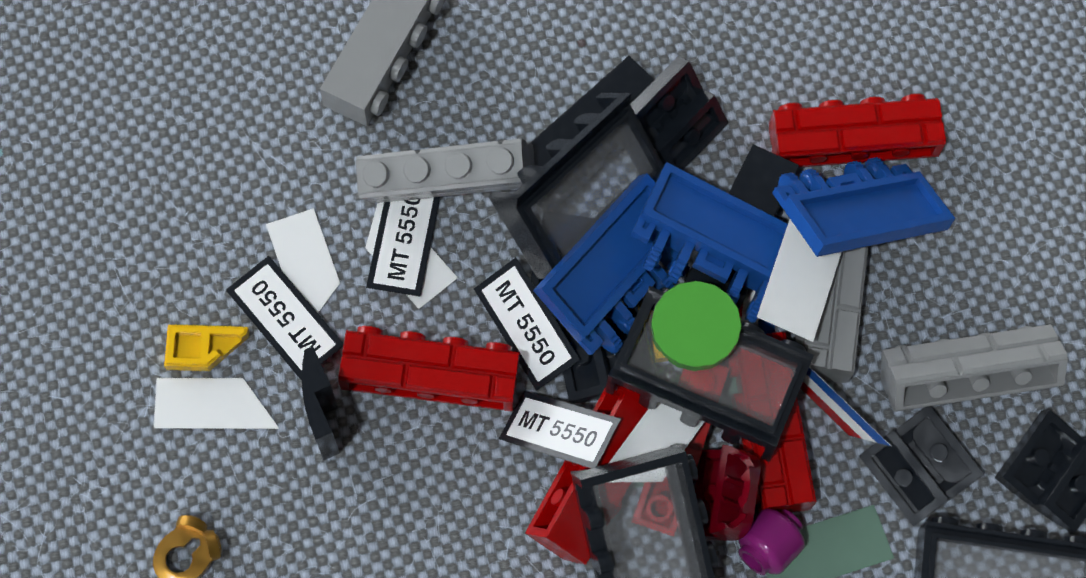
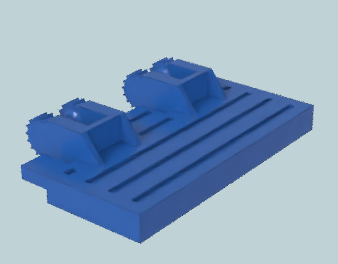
M878 157L867 159L865 165L858 161L849 162L845 165V169H843V175L829 177L826 182L822 176H819V172L813 169L802 171L800 177L792 172L781 174L778 187H775L772 192L817 257L945 231L950 228L956 218L920 171L912 172L907 164L892 166L890 170L883 163L884 161H881V158Z
M666 162L630 236L647 244L654 229L658 231L642 266L650 272L658 265L664 246L679 252L669 268L667 280L674 284L679 280L693 249L698 251L692 267L725 284L732 269L736 272L731 279L726 293L736 305L743 285L756 291L747 307L745 320L754 324L758 319L757 315L788 224Z
M648 173L639 175L533 290L588 355L593 354L600 346L614 354L622 348V340L604 319L607 315L620 331L628 335L635 318L620 299L629 308H633L646 295L649 286L658 290L660 288L672 289L674 286L672 282L667 280L668 274L659 263L651 272L642 267L658 231L654 229L647 244L630 236L656 183ZM664 246L660 262L669 270L679 252ZM688 263L686 264L680 277L685 276V274L689 271L690 267L688 266Z

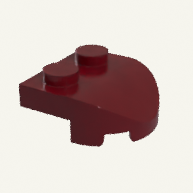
M722 445L720 450H702L695 493L696 498H702L708 514V524L703 525L706 540L736 541L743 538L749 532L754 518L761 472V462L757 456L729 445Z

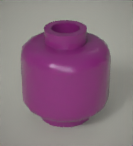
M774 509L761 510L753 518L749 532L738 540L741 547L738 551L739 556L757 574L765 575L769 573L777 575L783 573L805 547L804 537L800 532L803 528L801 522L788 510H782L781 512Z

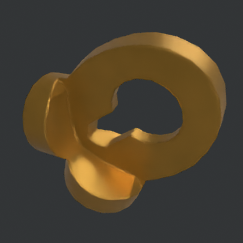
M192 515L179 516L176 528L160 541L153 556L155 574L158 578H200L210 567L211 562L221 557L222 549L219 537L215 534L214 530H207V524L200 518ZM192 539L200 540V546L191 554L192 563L187 570L177 573L167 567L166 559L170 551L178 547L185 548Z

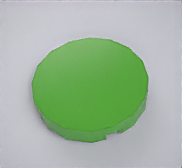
M700 281L680 283L666 291L655 305L651 322L653 342L659 352L661 351L663 356L668 358V361L676 367L691 371L712 369L722 363L737 346L741 330L739 311L731 297L717 286Z

